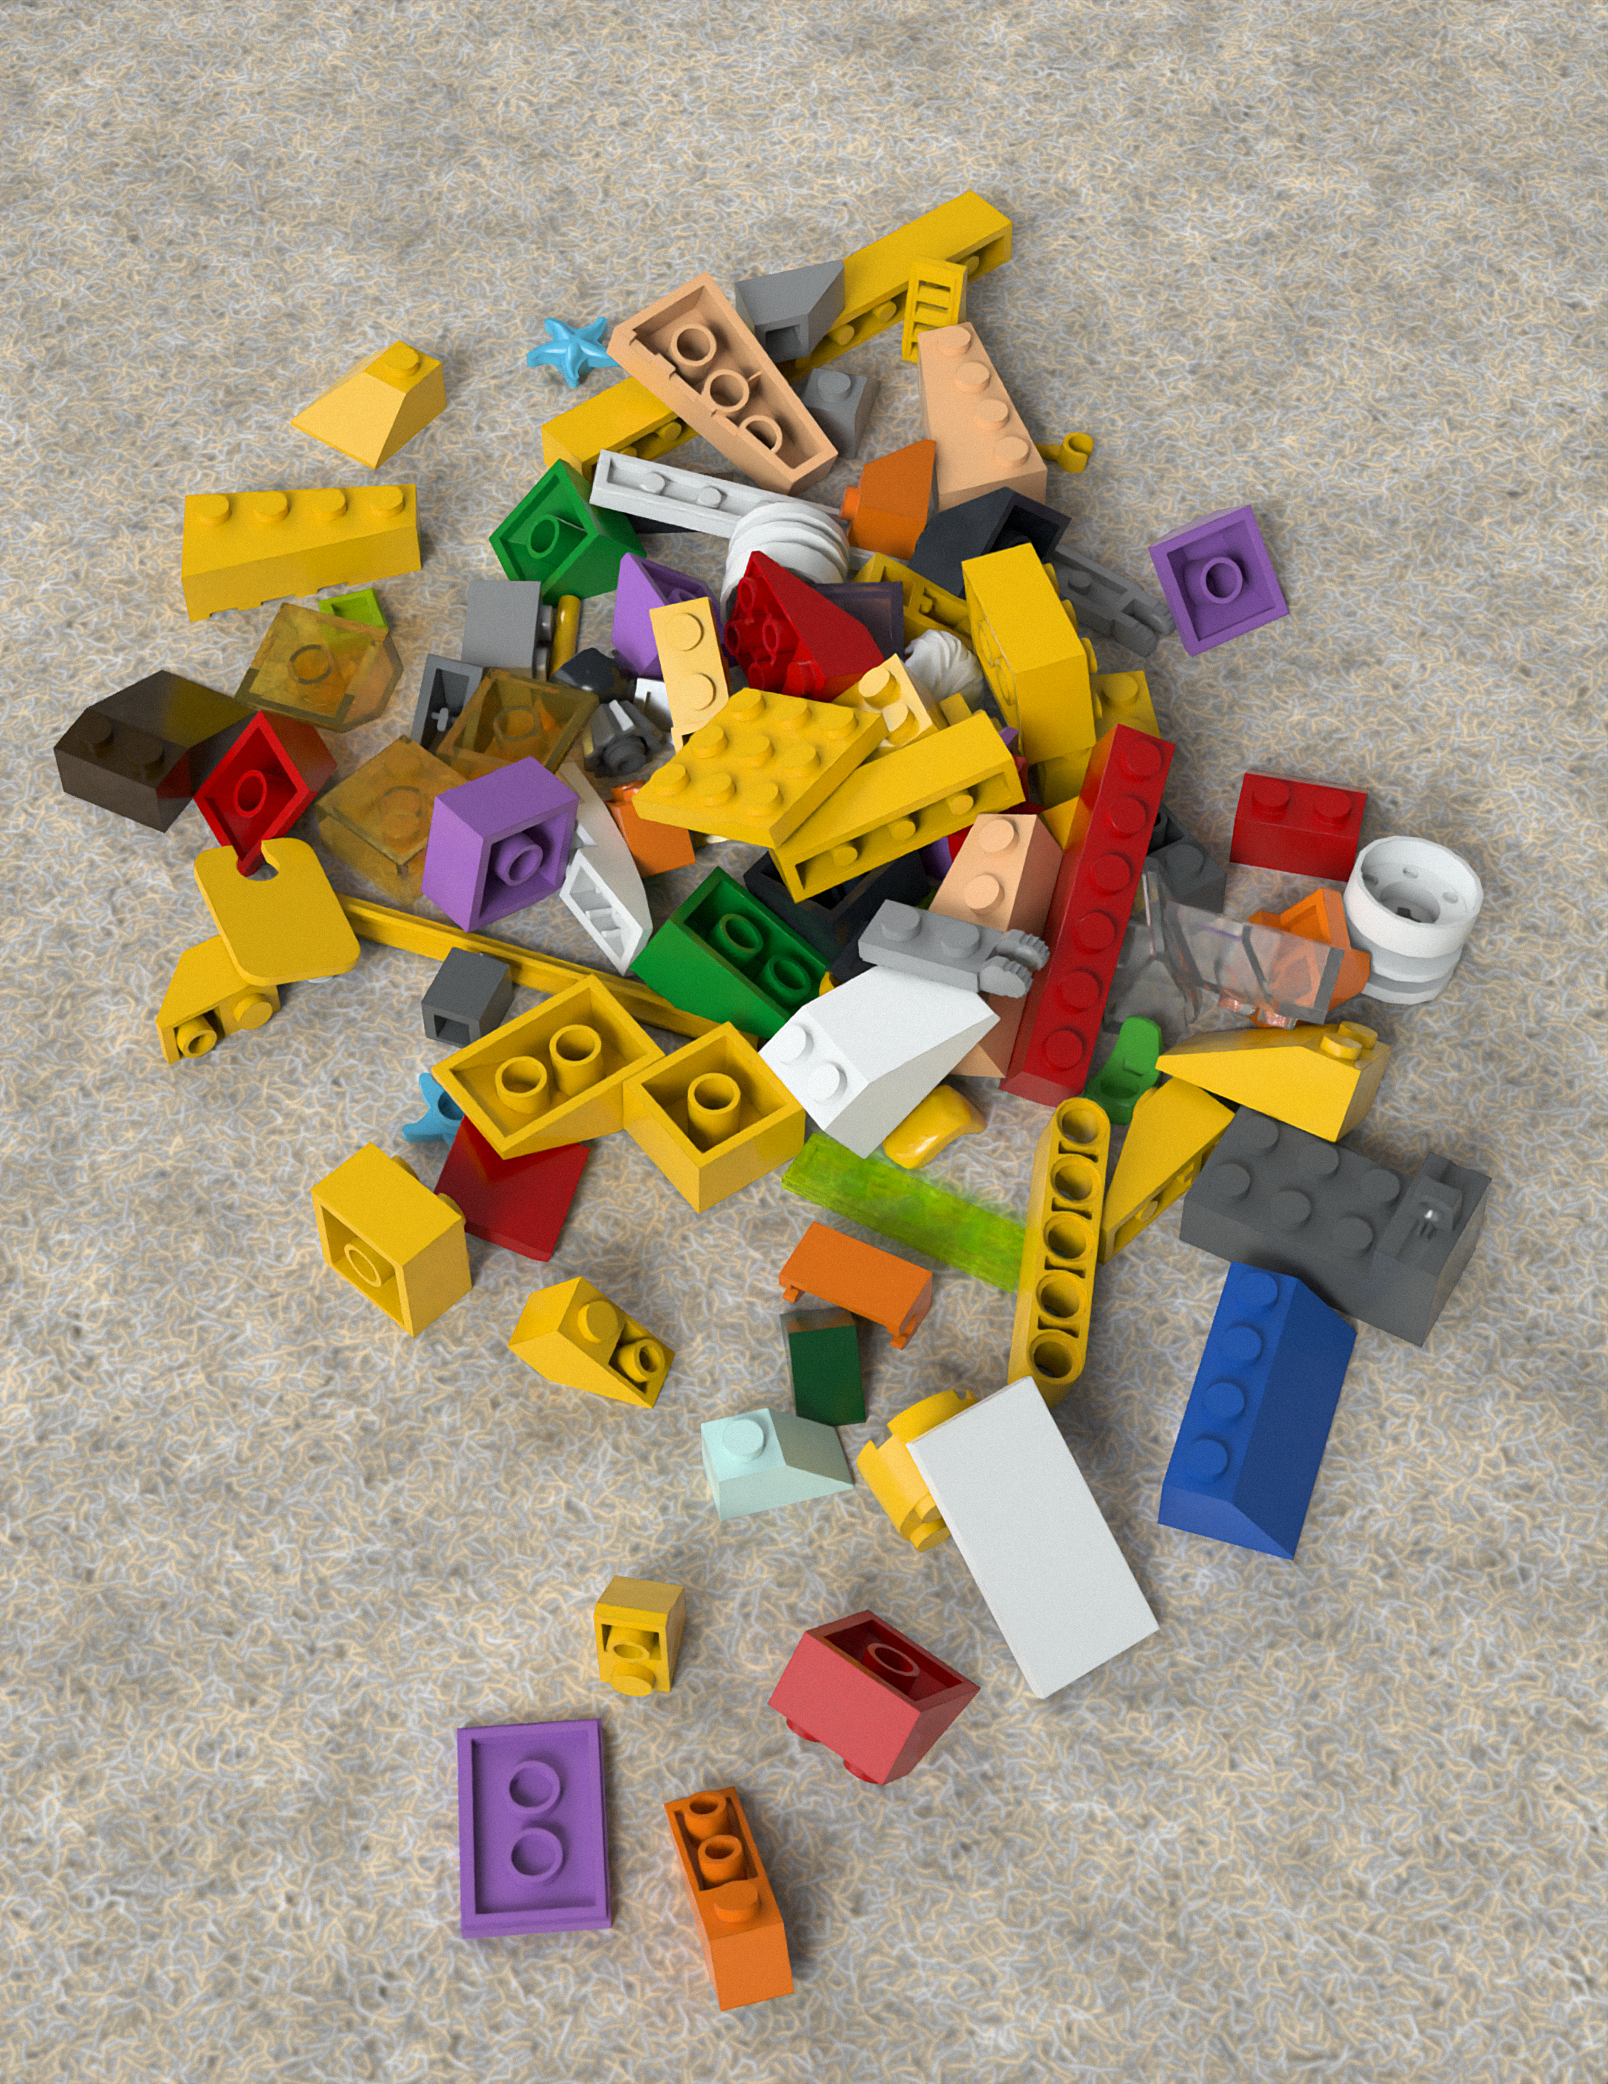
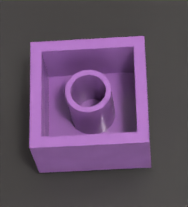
M532 756L506 767L498 768L492 773L461 786L450 788L444 793L435 796L421 892L466 933L477 930L545 899L563 886L579 796Z

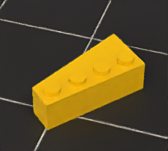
M416 484L185 495L181 581L190 622L208 619L211 613L237 608L239 612L260 607L261 602L290 595L300 598L317 594V589L346 583L348 586L422 570V529Z

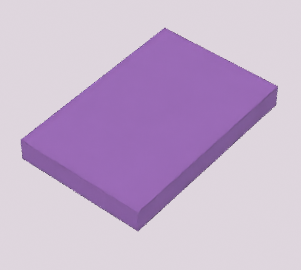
M602 1718L457 1728L462 1939L612 1928Z

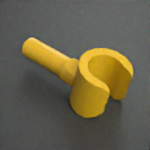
M1071 432L1064 437L1061 446L1055 444H1034L1041 458L1058 462L1059 467L1069 473H1080L1085 470L1088 457L1092 453L1094 441L1085 433Z

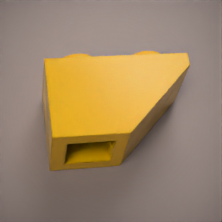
M220 934L182 952L155 1020L163 1057L169 1065L184 1057H200L210 1051L216 1041L240 1029H256L265 1024L272 1013L281 1009L276 985L257 986L241 978Z
M582 1276L532 1292L507 1345V1348L547 1380L652 1409L655 1405L676 1354Z
M615 1575L596 1602L593 1614L600 1681L610 1683L616 1691L635 1697L647 1696L652 1690L670 1692L687 1619L685 1586Z

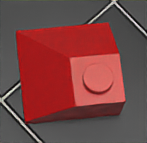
M260 709L194 794L193 799L221 847L233 845L238 856L237 870L244 877L254 875L265 861L261 851L262 841L283 838L316 797L338 765L313 725Z

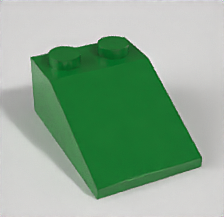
M717 866L665 922L629 968L642 978L653 992L663 996L675 1008L720 1024L729 1021L738 1030L771 1040L802 1006L819 997L820 984L826 973L824 969L830 961L721 867Z

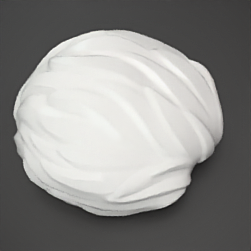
M928 629L921 637L911 640L910 645L904 650L905 655L911 653V657L905 664L933 694L937 703L960 692L971 714L984 709L985 693L983 681L985 676L977 656L967 649L959 638L946 631Z

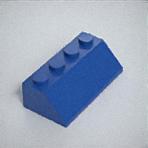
M1231 1261L1163 1481L1157 1522L1161 1525L1292 1561L1357 1332L1298 1278Z

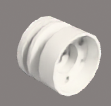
M782 502L755 508L739 520L729 541L726 574L724 575L720 598V621L724 628L730 620L738 595V584L744 576L751 551L760 550L844 610L850 544L840 525L820 510L800 503Z
M1391 836L1374 840L1360 851L1344 892L1342 903L1351 948L1370 953V976L1364 990L1361 991L1362 994L1386 1003L1413 1005L1433 1000L1448 987L1454 968L1460 959L1463 946L1467 942L1480 912L1484 893L1479 877L1469 864L1445 846L1418 837Z

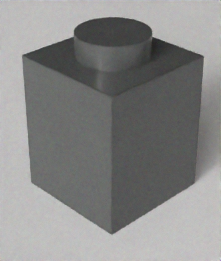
M452 947L421 1001L426 1038L463 1049L499 1028L514 1001L511 965L501 962L486 953L475 954Z

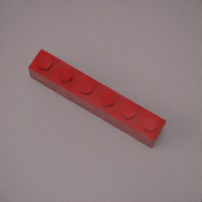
M1117 723L1093 746L1041 941H1045L1044 944L1049 947V959L1040 971L1035 970L1031 978L1034 979L1033 985L1027 993L1006 1078H1001L998 1089L1055 1108L1064 1100L1076 1097L1082 1093L1175 750V744Z

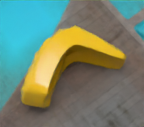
M949 1085L936 1086L882 1141V1146L885 1149V1154L896 1164L906 1169L918 1170L925 1167L927 1163L958 1137L968 1133L979 1134L987 1128V1123L981 1110L970 1100Z

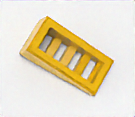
M919 254L913 256L902 335L901 358L903 360L917 363L918 333L966 322L967 266ZM926 282L950 287V292L926 286ZM932 305H936V306L948 308V310H947V309H943V308H939V307H935V306H932Z

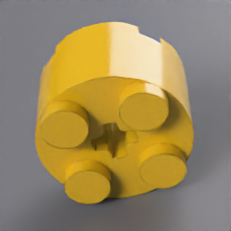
M953 1389L932 1395L907 1408L886 1424L893 1436L879 1449L876 1448L870 1439L857 1458V1470L900 1536L904 1540L911 1541L917 1552H924L945 1541L951 1533L905 1444L978 1403L979 1400L975 1394L969 1390H966L965 1399L963 1400L959 1398Z

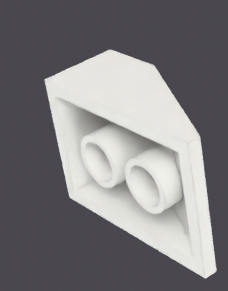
M877 965L802 1006L758 1054L825 1133L865 1160L1001 1018L976 992Z

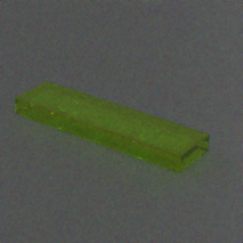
M813 1132L781 1178L783 1189L1010 1294H1013L1019 1285L1025 1228L867 1157L864 1160L847 1147Z

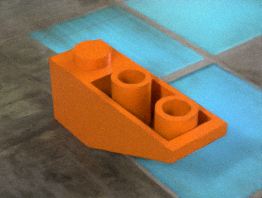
M735 1787L716 1791H702L688 1798L664 1803L665 1813L705 1962L721 2012L795 1993L783 1919Z

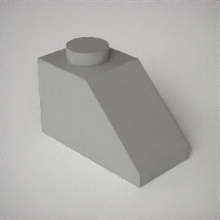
M813 368L801 402L839 453L837 457L855 460L881 381L867 376Z

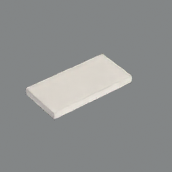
M1032 1376L1018 1379L905 1444L1029 1687L1037 1698L1045 1699L1161 1629Z

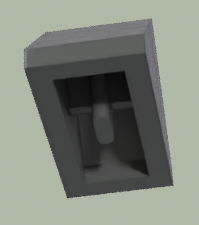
M427 654L403 771L456 785L461 784L494 723L487 667L435 654Z

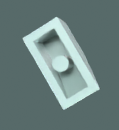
M764 1408L701 1424L703 1466L720 1521L854 1488L834 1427L771 1408Z

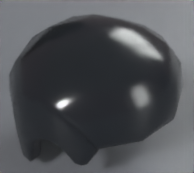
M593 647L585 649L567 660L550 677L543 691L545 701L556 716L572 730L582 732V721L588 717L589 711L597 709L601 704H608L614 700L619 702L628 700L633 704L637 688V678H639L638 672L635 670L634 665L617 649L611 652L614 658L605 656Z

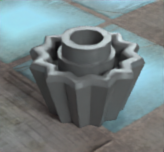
M614 700L608 704H601L597 709L589 711L588 717L582 721L584 770L594 772V776L597 779L606 776L612 778L632 774L641 769L645 764L651 763L653 755L662 749L659 741L663 733L628 700L622 702Z

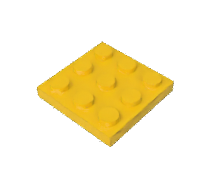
M744 687L740 692L731 696L727 704L702 729L696 731L690 737L689 742L664 766L657 769L652 774L651 779L631 800L641 819L777 850L890 733L884 717L880 713Z

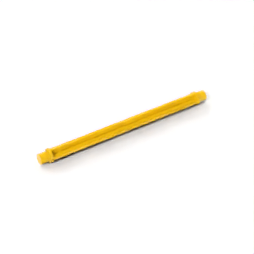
M334 891L356 936L442 962L445 961L452 947L475 954L486 953L501 962L511 965L512 983L551 995L558 994L593 973L634 1020L697 1039L722 1025L675 1008L663 996L653 992L647 985L481 935L466 933L464 930ZM737 1029L756 1052L761 1050L765 1041L764 1038Z

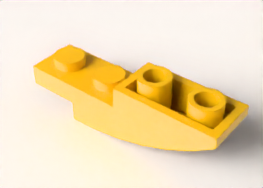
M708 596L649 609L674 725L671 728L676 754L689 742L690 737L696 731L702 729L727 704L729 698L734 695L728 660L723 656L712 600ZM692 830L696 847L733 840Z

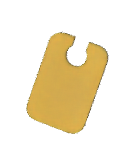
M277 838L262 841L261 851L266 862L274 866L278 871L274 878L266 881L251 880L240 874L237 870L238 856L233 845L211 848L197 855L193 869L194 878L233 964L243 980L257 986H273L344 974L352 971L357 966L361 951L359 942L314 850L309 844L296 838Z

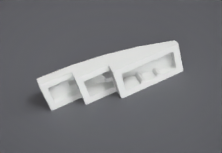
M574 762L554 764L551 773L579 796L565 872L566 879L559 896L623 977L632 976L635 972L629 966L646 947L653 930L644 885L625 839L604 802Z

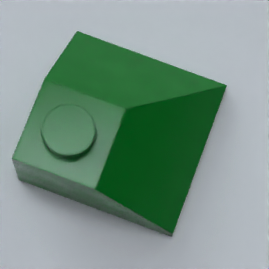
M560 458L488 538L509 581H541L543 605L553 606V608L558 607V601L564 595H573L583 600L617 590L620 562L625 554L630 552L643 558L648 556L628 518L621 511L589 504L593 485L567 461Z

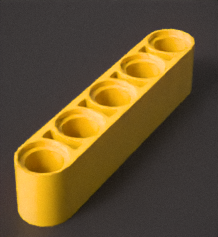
M1079 1097L1064 1100L1056 1108L1035 1147L1007 1375L1008 1385L1022 1377L1032 1376L1048 1410L1057 1407L1064 1400L1082 1374L1085 1365L1111 1132L1110 1120L1105 1110L1096 1102ZM1065 1134L1075 1137L1080 1143L1072 1141ZM1058 1190L1068 1193L1074 1200L1065 1198ZM1051 1247L1061 1250L1067 1255L1068 1259L1058 1256ZM1043 1305L1057 1310L1062 1318L1051 1315L1045 1310ZM1035 1364L1047 1367L1054 1373L1056 1378L1043 1375Z

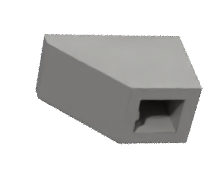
M842 259L735 282L736 312L774 364L809 356L845 309V266Z

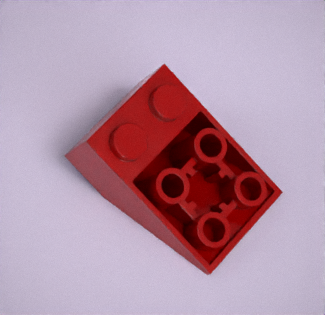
M760 550L751 551L744 576L738 584V595L730 620L724 628L726 648L730 655L735 656L748 679L751 689L829 704L861 680L868 671L886 661L865 625Z

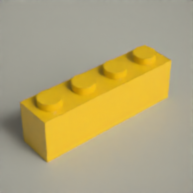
M984 711L856 768L777 850L768 848V851L796 904L974 824L979 814H997L1026 800L1013 756Z

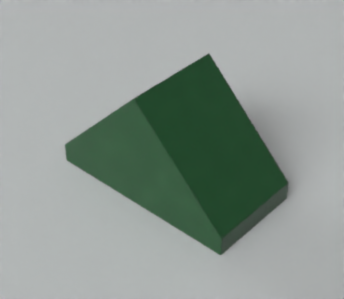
M842 1307L780 1314L796 1416L831 1427L866 1423L857 1330L849 1311Z

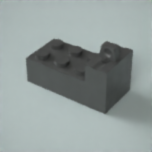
M1241 1105L1184 1198L1179 1239L1229 1262L1235 1261L1296 1277L1329 1307L1422 1348L1475 1252L1492 1178L1475 1170L1460 1167L1451 1160L1431 1151L1416 1177L1412 1178L1288 1123Z

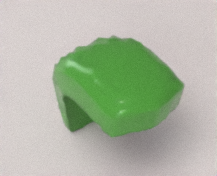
M1129 1015L1121 1027L1117 1043L1107 1062L1089 1084L1086 1085L1083 1098L1094 1101L1103 1108L1111 1124L1123 1126L1129 1124L1132 1121V1112L1139 1098L1151 1087L1159 1088L1164 1073L1155 1068L1158 1057L1164 1053L1160 1027L1147 1017Z

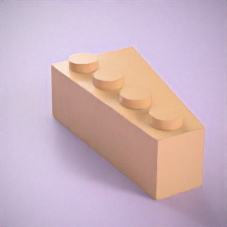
M707 270L614 327L606 353L763 490L794 497L827 476L839 453Z
M971 321L918 333L917 383L925 439L936 441L931 481L935 514L1005 486L1045 505L1047 468Z
M979 814L928 911L1000 930L1004 934L1012 929L1024 931L1027 935L1032 934L1035 937H1039L1041 940L1063 851L1037 815ZM980 990L978 994L1001 1019L947 1075L1006 1078L1027 994L1023 998L1019 997L1016 999L1015 997L1010 998L1008 995L1000 996Z

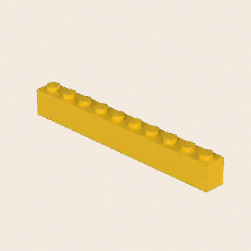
M970 189L909 224L901 226L896 231L869 246L861 248L856 253L842 260L845 266V309L809 356L775 363V366L788 384H791L812 372L813 368L823 366L903 321L905 318L911 260L915 254L967 266V284L1011 260L1013 222ZM926 282V286L950 292V287ZM633 376L609 389L601 391L589 400L541 425L544 463L551 468L559 458L567 461L592 485L601 449L652 462L700 435Z

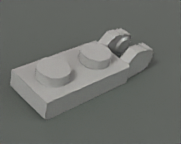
M1058 543L1048 563L1052 564L1058 580L1059 600H1070L1078 621L1109 638L1113 636L1117 643L1145 658L1150 656L1157 649L1156 646L1158 645L1156 643L1158 639L1155 638V633H1152L1150 628L1166 637L1177 629L1170 608L1166 603L1162 604L1157 598L1145 593L1144 588L1064 544Z
M887 899L858 940L859 957L863 958V961L976 993L982 990L1000 996L1008 995L1010 998L1015 997L1016 999L1019 997L1023 998L1033 985L1034 979L1031 978L1032 973H1029L1028 970L1033 972L1035 970L1040 971L1048 961L1050 954L1048 951L1049 947L1044 944L1045 941H1041L1039 937H1035L1032 934L1027 935L1024 931L1012 929L1004 934L1000 930Z

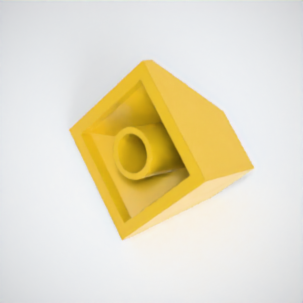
M398 340L359 361L296 415L290 423L299 430L376 471L447 408L442 362Z

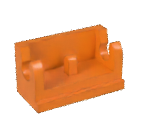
M815 1221L812 1222L779 1273V1285L786 1288L782 1296L783 1299L795 1304L806 1291L886 1326L887 1332L893 1334L889 1345L899 1350H903L908 1345L931 1308L932 1271Z

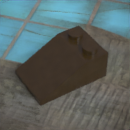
M160 670L87 707L53 747L63 791L165 833L257 715L260 708Z

